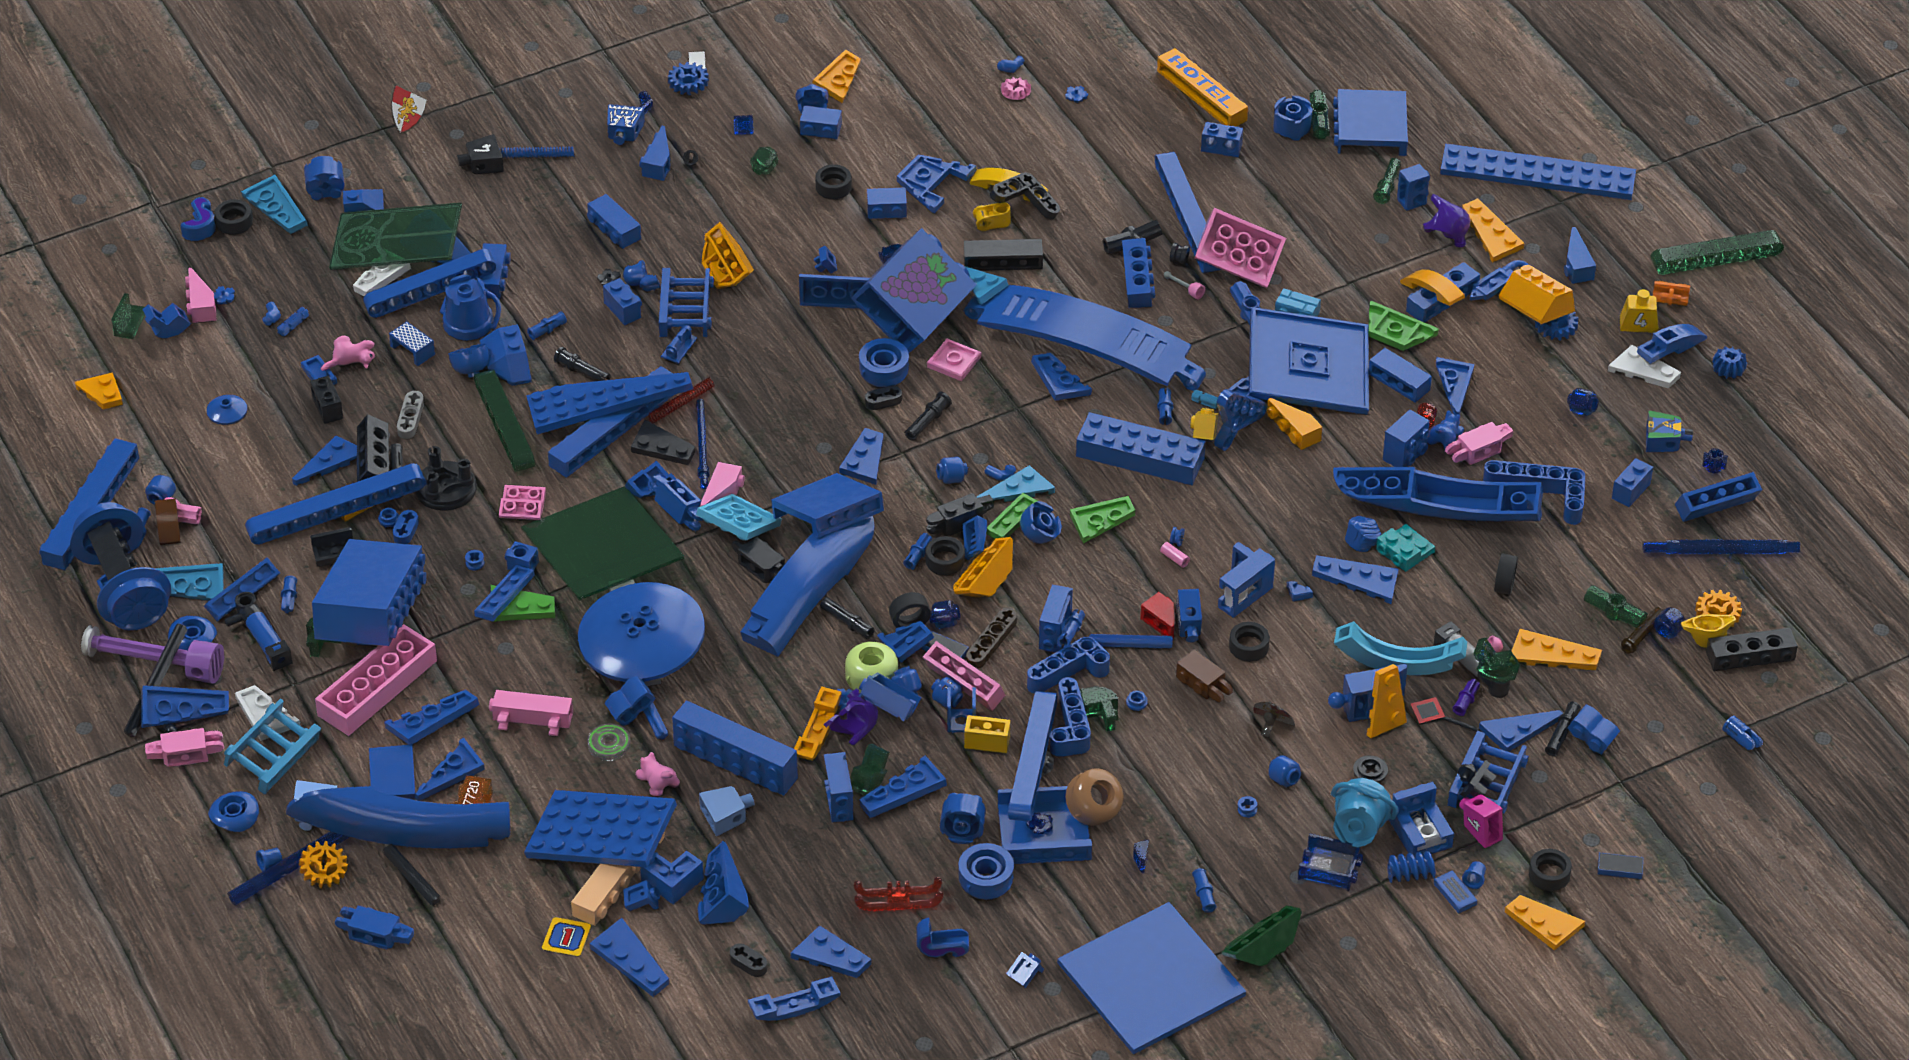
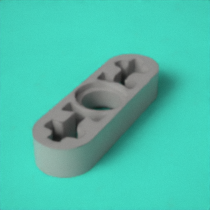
M410 391L405 396L397 423V433L402 439H410L416 434L424 406L423 394L419 391ZM407 413H415L412 417L405 416Z

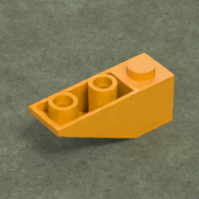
M1268 399L1266 409L1268 417L1277 423L1280 430L1284 431L1289 436L1291 442L1296 444L1300 450L1321 441L1322 426L1311 414L1275 399Z

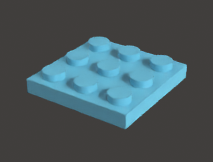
M734 494L698 507L696 513L705 522L713 523L719 526L721 530L737 535V538L741 540H748L780 526L782 518L774 519L772 513Z

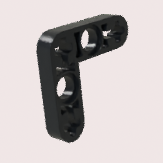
M1024 172L994 185L990 192L991 199L997 203H1004L1024 194L1047 219H1054L1060 211L1058 203L1030 173ZM1009 185L1014 186L1017 190L1011 189ZM1034 193L1039 194L1042 198H1038Z

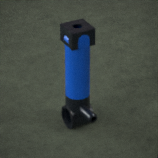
M251 592L239 593L235 597L237 614L224 620L226 626L229 627L244 621L265 653L267 663L273 671L293 664L291 649L285 640L280 639L257 604L255 595Z

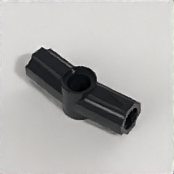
M1153 220L1137 228L1128 226L1122 230L1121 234L1103 238L1102 244L1106 254L1123 250L1122 240L1145 238L1147 242L1163 235L1158 221Z

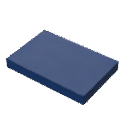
M399 745L369 748L371 786H374V790L397 797L415 799L413 746Z

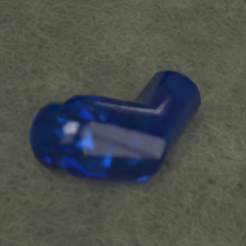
M641 91L638 94L641 104L639 107L644 108L645 115L652 108L653 101L647 91Z

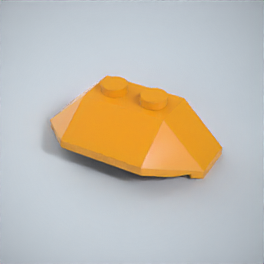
M720 222L705 234L701 263L705 270L710 268V276H714V285L717 289L736 286L754 270L740 245Z
M996 538L991 546L984 549L953 585L954 593L970 597H990L994 595L997 591L996 589L1007 579V575L1012 570V538Z

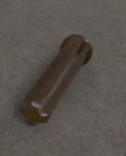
M1655 607L1632 634L1621 641L1623 652L1630 654L1637 650L1639 643L1664 617V609Z

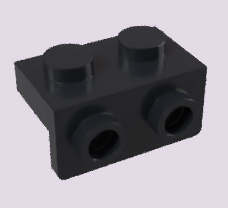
M351 527L310 536L316 566L320 567L336 562L347 541L353 539Z

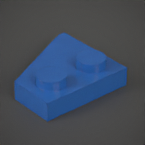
M921 621L906 627L896 628L895 633L888 635L879 633L877 635L884 645H887L895 652L900 662H903L934 638L932 632Z

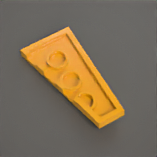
M1478 198L1462 205V208L1470 216V226L1474 227L1475 234L1478 239H1481L1483 248L1489 253L1492 263L1524 249V242Z

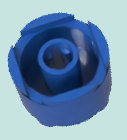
M1292 96L1290 99H1286V97L1280 98L1276 102L1274 109V132L1289 137L1292 140H1300L1311 129V103L1300 96Z
M319 156L311 159L310 164L305 165L306 191L313 200H320L324 197L339 198L342 195L344 175L343 166L340 161H334L333 157Z
M949 794L942 806L940 831L942 834L945 833L950 841L958 844L971 843L977 837L979 839L983 834L986 808L982 798L978 795Z

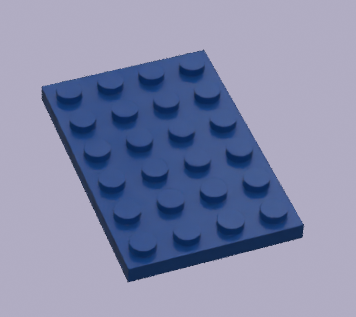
M555 790L524 853L526 858L648 867L677 804L674 798Z

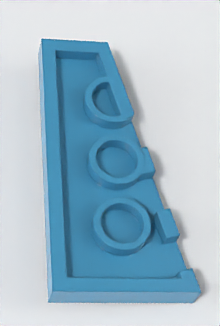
M276 175L241 191L242 196L290 234L308 226L306 219Z

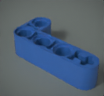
M1091 637L1080 638L1070 644L1068 648H1063L1030 667L1027 671V689L1034 694L1035 691L1044 692L1058 684L1061 679L1070 677L1084 668L1095 677H1105L1109 673L1110 655L1095 639Z
M1066 677L1060 680L1058 693L1065 727L1056 728L1050 733V752L1055 756L1083 754L1090 749L1091 731L1079 686L1074 678Z

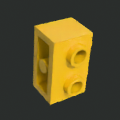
M1202 408L1201 411L1193 415L1190 428L1194 429L1193 438L1214 440L1216 438L1219 413H1214V409Z
M967 716L964 731V748L1007 753L1010 740V720Z

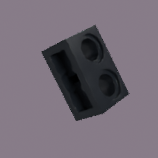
M329 375L310 380L312 399L323 423L327 424L344 419L341 400Z

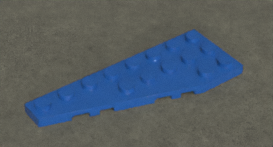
M684 372L554 386L541 392H534L531 395H527V400L536 432L541 434L693 390L689 373Z

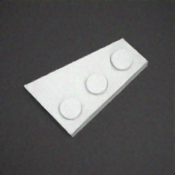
M384 249L388 255L387 262L404 260ZM382 256L379 258V260L375 259L372 263L381 262ZM410 263L372 266L369 271H365L353 284L354 291L365 296L371 291L387 286L390 282L410 270Z
M255 685L235 693L236 700L252 727L265 715L269 705L275 704L271 697ZM282 707V713L300 725V720L295 716L289 715L287 710ZM276 718L268 725L279 734L291 730ZM262 732L258 735L260 741L269 738Z

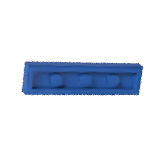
M265 558L208 601L204 607L218 622L236 608L235 597L239 593L251 592L255 594L279 576L280 572L268 558Z
M515 565L474 610L475 617L494 621L535 576L534 570Z

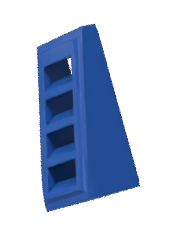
M978 515L962 524L965 559L967 560L984 551L987 520Z

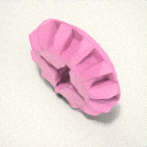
M1012 77L1011 80L1006 79L1001 85V93L1006 98L1012 100L1024 99L1031 92V84H1028L1027 80H1022L1021 77L1018 79Z

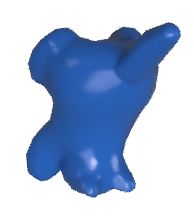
M1447 411L1445 419L1430 430L1427 443L1429 445L1441 443L1446 449L1448 444L1456 441V437L1464 432L1463 426H1459L1460 415H1454L1451 411Z

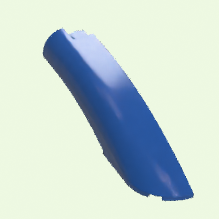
M1415 467L1333 468L1335 482L1344 494L1363 502L1393 510L1424 516L1470 521H1540L1542 518L1543 490L1541 482L1474 481L1415 470Z
M873 516L819 538L813 536L812 533L790 557L751 609V617L740 631L742 640L779 657L812 609L841 578L850 573L866 550L874 535L875 523Z
M374 786L329 788L307 792L299 800L293 799L286 808V815L310 825L357 839L397 846L418 848L488 846V838L501 840L505 837H510L509 802L440 804L397 797L376 791Z

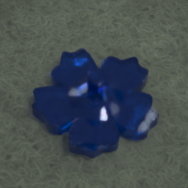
M1034 812L1031 822L1027 821V826L1030 830H1033L1034 834H1044V831L1050 832L1053 829L1051 823L1053 818L1051 815L1044 814L1041 816L1040 812Z

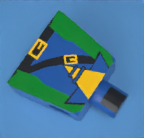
M1649 411L1646 429V452H1674L1679 450L1680 440L1692 441L1693 429L1681 428V418L1679 416Z

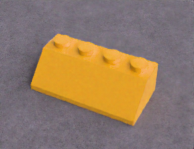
M1525 265L1513 271L1499 294L1500 300L1540 324L1575 312L1573 290L1531 265Z

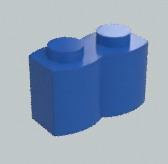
M634 676L625 682L621 690L612 693L604 704L614 719L622 726H625L632 722L639 712L647 709L654 702L655 697L645 682L638 676Z
M1585 705L1567 727L1574 737L1585 741L1592 751L1599 754L1606 750L1620 732L1614 723L1603 718L1596 709L1589 705Z

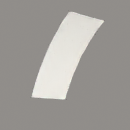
M689 52V65L696 62V66L703 65L704 69L705 52Z

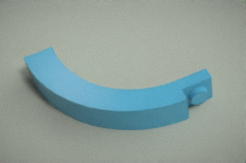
M1354 621L1337 627L1334 644L1345 654L1374 669L1385 668L1392 664H1407V675H1428L1451 670L1454 661L1466 657L1467 641L1464 637L1441 645L1424 648L1392 645L1369 635Z

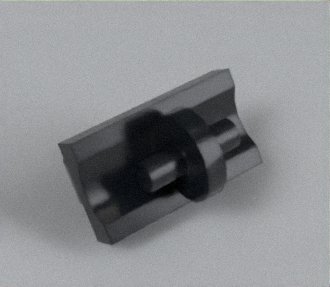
M1485 760L1477 770L1473 764H1463L1458 769L1460 780L1468 782L1460 793L1461 796L1466 798L1471 794L1473 797L1486 793L1487 788L1496 778V775L1488 770L1490 762Z

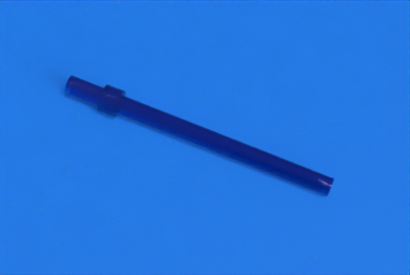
M697 399L699 451L697 473L700 478V488L707 489L710 468L707 466L704 400Z

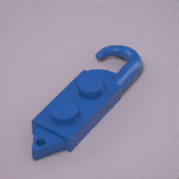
M1515 260L1502 268L1499 267L1472 285L1470 300L1484 299L1486 301L1503 289L1513 272L1512 270L1529 264L1525 261Z

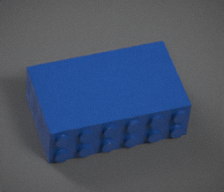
M349 539L312 601L315 639L389 646L393 638H396L399 627H402L404 618L408 616L410 607L414 605L416 596L420 594L422 585L426 583L427 575L423 571L425 554H422V546Z

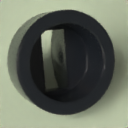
M688 150L683 154V161L687 165H695L698 162L699 156L696 151ZM690 153H693V163L689 162Z

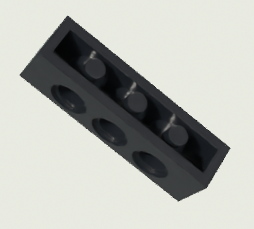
M368 414L357 426V482L388 472L390 466V433L388 432V423Z
M1791 628L1708 638L1706 654L1713 671L1793 661L1796 658L1798 645Z

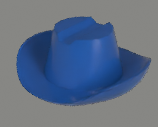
M183 616L171 624L168 640L178 623L185 625L187 628V632L178 648L182 650H188L194 640L212 642L217 635V630L209 620L203 617Z
M230 792L220 796L213 802L208 811V816L214 824L233 832H241L255 824L259 815V806L256 798L248 792Z

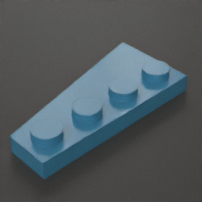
M223 563L155 568L168 577L171 584L170 596L210 601L224 590Z

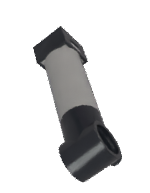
M1452 621L1435 630L1434 646L1462 637L1460 635L1461 629ZM1467 641L1466 657L1458 661L1488 686L1490 695L1496 698L1507 696L1511 681L1509 671L1515 668L1514 662L1509 661L1498 668Z

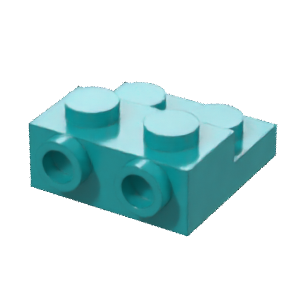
M1405 524L1396 531L1391 528L1377 538L1376 550L1406 572L1433 554L1435 546Z

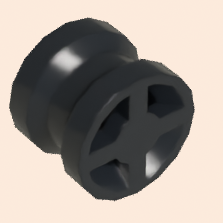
M1173 243L1170 252V262L1178 261L1186 265L1190 246H1180L1178 243Z

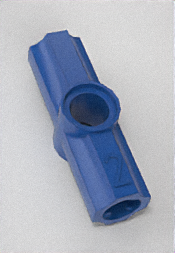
M1239 281L1230 287V293L1241 310V318L1250 325L1251 307L1260 308V300L1253 296L1246 283Z

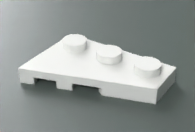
M1634 345L1627 348L1608 366L1609 372H1623L1626 377L1633 378V376L1644 378L1645 382L1665 388H1670L1681 376L1680 371L1660 360L1650 364L1637 354V347Z

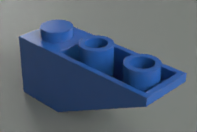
M661 126L659 132L655 133L652 144L648 145L645 156H642L639 166L642 168V176L664 181L670 171V154L665 126Z

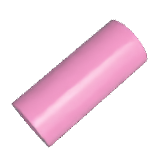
M1168 542L1164 543L1160 549L1162 554L1182 568L1186 567L1190 561L1187 555Z

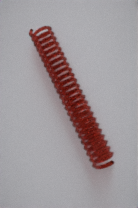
M710 377L699 382V384L694 385L693 390L681 393L679 396L674 397V399L669 400V402L664 403V405L659 406V408L654 409V411L649 412V420L655 424V422L670 415L677 408L679 409L682 405L684 406L687 402L689 403L692 399L694 400L697 396L699 397L702 393L704 394L707 390L709 391L712 387L714 388V382Z

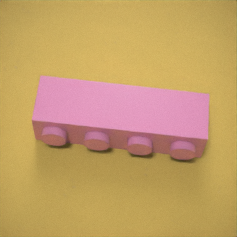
M937 641L923 656L930 669L943 678L950 677L962 686V691L972 697V687H976V701L991 711L1006 696L1000 684Z

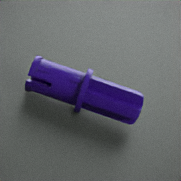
M1476 679L1468 681L1464 690L1459 692V698L1452 707L1456 715L1463 716L1469 705L1474 702V696L1480 687V683Z

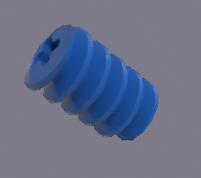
M1429 851L1424 852L1423 856L1420 852H1417L1415 857L1412 853H1408L1406 858L1403 854H1399L1397 859L1394 855L1389 857L1387 871L1390 883H1392L1395 876L1398 882H1401L1402 876H1405L1407 881H1410L1411 875L1414 876L1416 881L1419 879V874H1422L1424 880L1427 879L1428 873H1431L1433 879L1436 877L1435 863Z

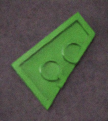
M1129 496L1070 509V517L1083 544L1135 516V508Z
M491 585V592L496 586ZM520 591L494 621L555 618L554 596Z

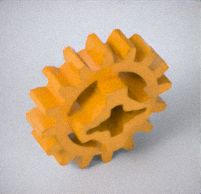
M1711 590L1710 594L1704 592L1703 597L1699 596L1698 602H1696V616L1706 614L1733 615L1736 618V623H1738L1742 608H1740L1741 602H1736V596L1730 597V592L1723 594L1722 590H1719L1718 593Z
M317 841L314 848L308 845L307 851H302L299 866H301L300 874H304L305 881L311 879V886L319 883V888H322L323 884H327L330 888L332 882L339 884L340 878L345 877V871H347L348 867L346 863L347 856H342V848L335 849V843L330 847L328 842L325 841L324 845L320 846V843ZM323 860L325 861L324 869H322L321 865Z

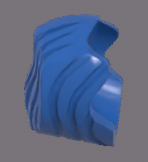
M815 84L798 89L795 98L800 113L802 114L804 106L827 108L828 90Z
M1356 516L1348 522L1345 541L1356 551L1367 552L1371 546L1377 545V538L1382 534L1374 519Z

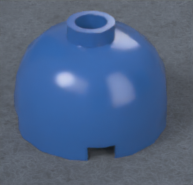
M485 343L448 353L452 368L460 374H468V377L480 375V371L489 362V350Z
M1037 501L1029 505L1021 515V530L1025 537L1034 543L1043 544L1050 542L1061 533L1062 525L1059 516L1055 518L1052 513L1054 509L1050 505Z

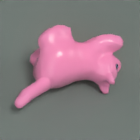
M338 337L334 340L333 359L326 362L321 367V370L325 371L336 365L342 366L357 362L362 363L367 369L369 363L375 357V353L370 350L374 347V342L364 340L358 344H352L349 337Z
M650 752L647 757L640 759L641 769H638L635 775L638 779L649 782V791L652 796H661L666 786L672 788L679 786L680 781L676 776V772L672 768L659 764L653 752Z

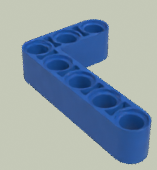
M1497 460L1485 463L1483 481L1541 482L1543 493L1564 494V521L1571 525L1581 522L1585 492V472L1583 470L1572 467Z

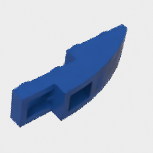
M1690 324L1669 326L1653 333L1652 340L1637 348V354L1651 364L1672 352L1677 354L1684 352L1706 340L1707 335Z

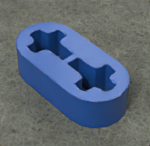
M406 510L399 515L393 528L395 543L408 544L412 540L419 524L418 515L415 511Z

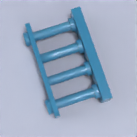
M281 698L275 704H270L265 711V715L235 745L231 744L224 753V765L226 767L236 760L259 777L258 790L264 795L318 741L321 728L315 723L309 729H304L283 714L282 707L284 701ZM276 718L298 734L299 739L296 743L290 742L268 725ZM262 732L286 749V753L282 757L280 755L276 756L254 739ZM249 746L270 761L272 767L269 770H263L241 753Z

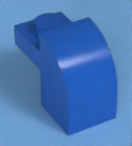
M174 303L170 304L161 313L149 304L143 308L146 315L145 320L152 327L157 337L169 338L179 335L191 325L186 312Z

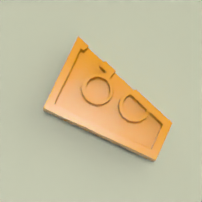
M1519 895L1505 907L1507 915L1554 951L1585 926L1584 920L1522 895Z

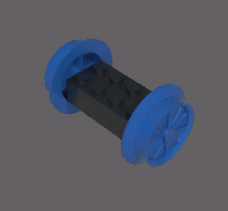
M106 502L86 509L76 519L70 538V548L78 560L87 564L101 565L106 574L108 582L103 586L97 598V609L102 618L124 630L143 629L154 624L165 613L171 594V584L168 577L160 570L150 567H134L137 562L131 552L137 547L143 536L142 520L134 511L117 503Z

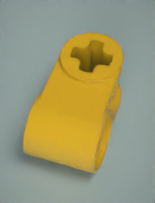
M1006 202L980 205L973 210V216L977 220L976 226L980 231L1005 228L1011 223L1010 205Z

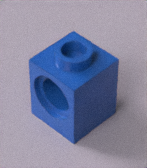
M515 541L512 547L508 548L505 553L507 569L512 570L515 565L534 570L539 563L538 548Z

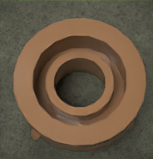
M1089 769L1078 774L1070 781L1066 789V804L1070 813L1085 825L1097 826L1111 820L1118 814L1123 804L1124 795L1120 782L1112 773L1103 769ZM1091 788H1095L1101 793V805L1092 798Z

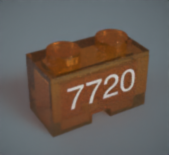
M466 776L464 783L459 786L458 801L455 800L454 804L490 803L493 795L492 779Z

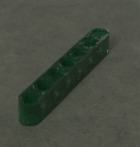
M1768 230L1660 248L1651 253L1650 259L1658 274H1670L1776 256L1782 253L1784 245L1775 230Z
M494 369L474 374V382L514 471L518 472L535 467V459Z

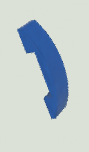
M831 976L811 982L809 989L771 999L769 994L749 999L748 1004L758 1020H782L814 1011L838 998L840 991Z

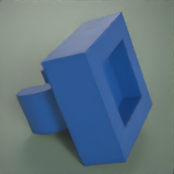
M826 246L819 248V256L814 258L817 264L815 268L818 272H822L825 269L830 273L837 271L835 256Z

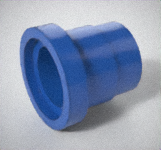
M277 847L265 851L261 849L256 851V861L260 870L265 872L270 867L282 863V855Z
M1477 861L1472 862L1463 873L1462 881L1467 887L1478 889L1483 886L1486 871L1484 864Z

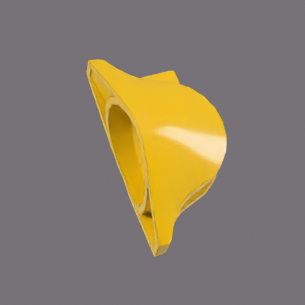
M1699 615L1681 622V626L1684 630L1691 633L1692 638L1699 646L1707 647L1708 638L1727 636V630L1736 622V618L1733 615Z

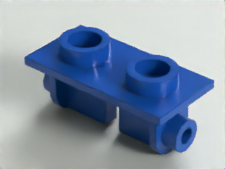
M685 325L680 328L679 333L670 345L666 347L661 358L676 363L682 360L697 339L696 336L692 335L690 326Z

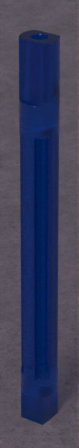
M1787 540L1643 541L1642 550L1644 553L1666 552V554H1787V552H1800V542Z
M330 831L308 845L314 848L317 841L320 843V846L324 845V842L327 841L328 846L331 847L334 843L338 845L348 839L349 836ZM308 845L227 892L231 903L234 906L238 905L301 867L299 866L302 851H307Z

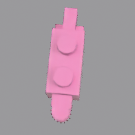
M1490 422L1469 432L1462 433L1458 436L1457 441L1448 444L1445 452L1448 455L1454 454L1452 460L1455 463L1466 460L1469 465L1501 453L1502 442L1513 436V430L1507 423L1496 426L1493 422Z
M204 728L160 734L161 740L145 744L147 759H164V764L168 767L208 762V754L221 752L224 749V744L221 742L223 739L222 732H204Z

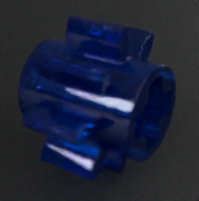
M1718 448L1711 449L1709 453L1704 452L1702 467H1706L1710 473H1719L1721 469L1726 470L1728 455H1724V452Z

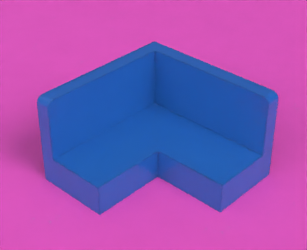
M688 851L684 852L672 863L655 852L648 867H640L641 882L647 880L653 887L658 889L660 896L671 904H675L703 880V862Z

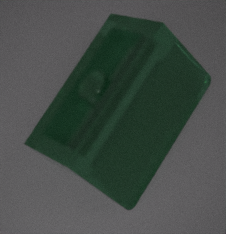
M124 293L111 321L114 336L133 339L145 317L143 306L130 304L129 294Z

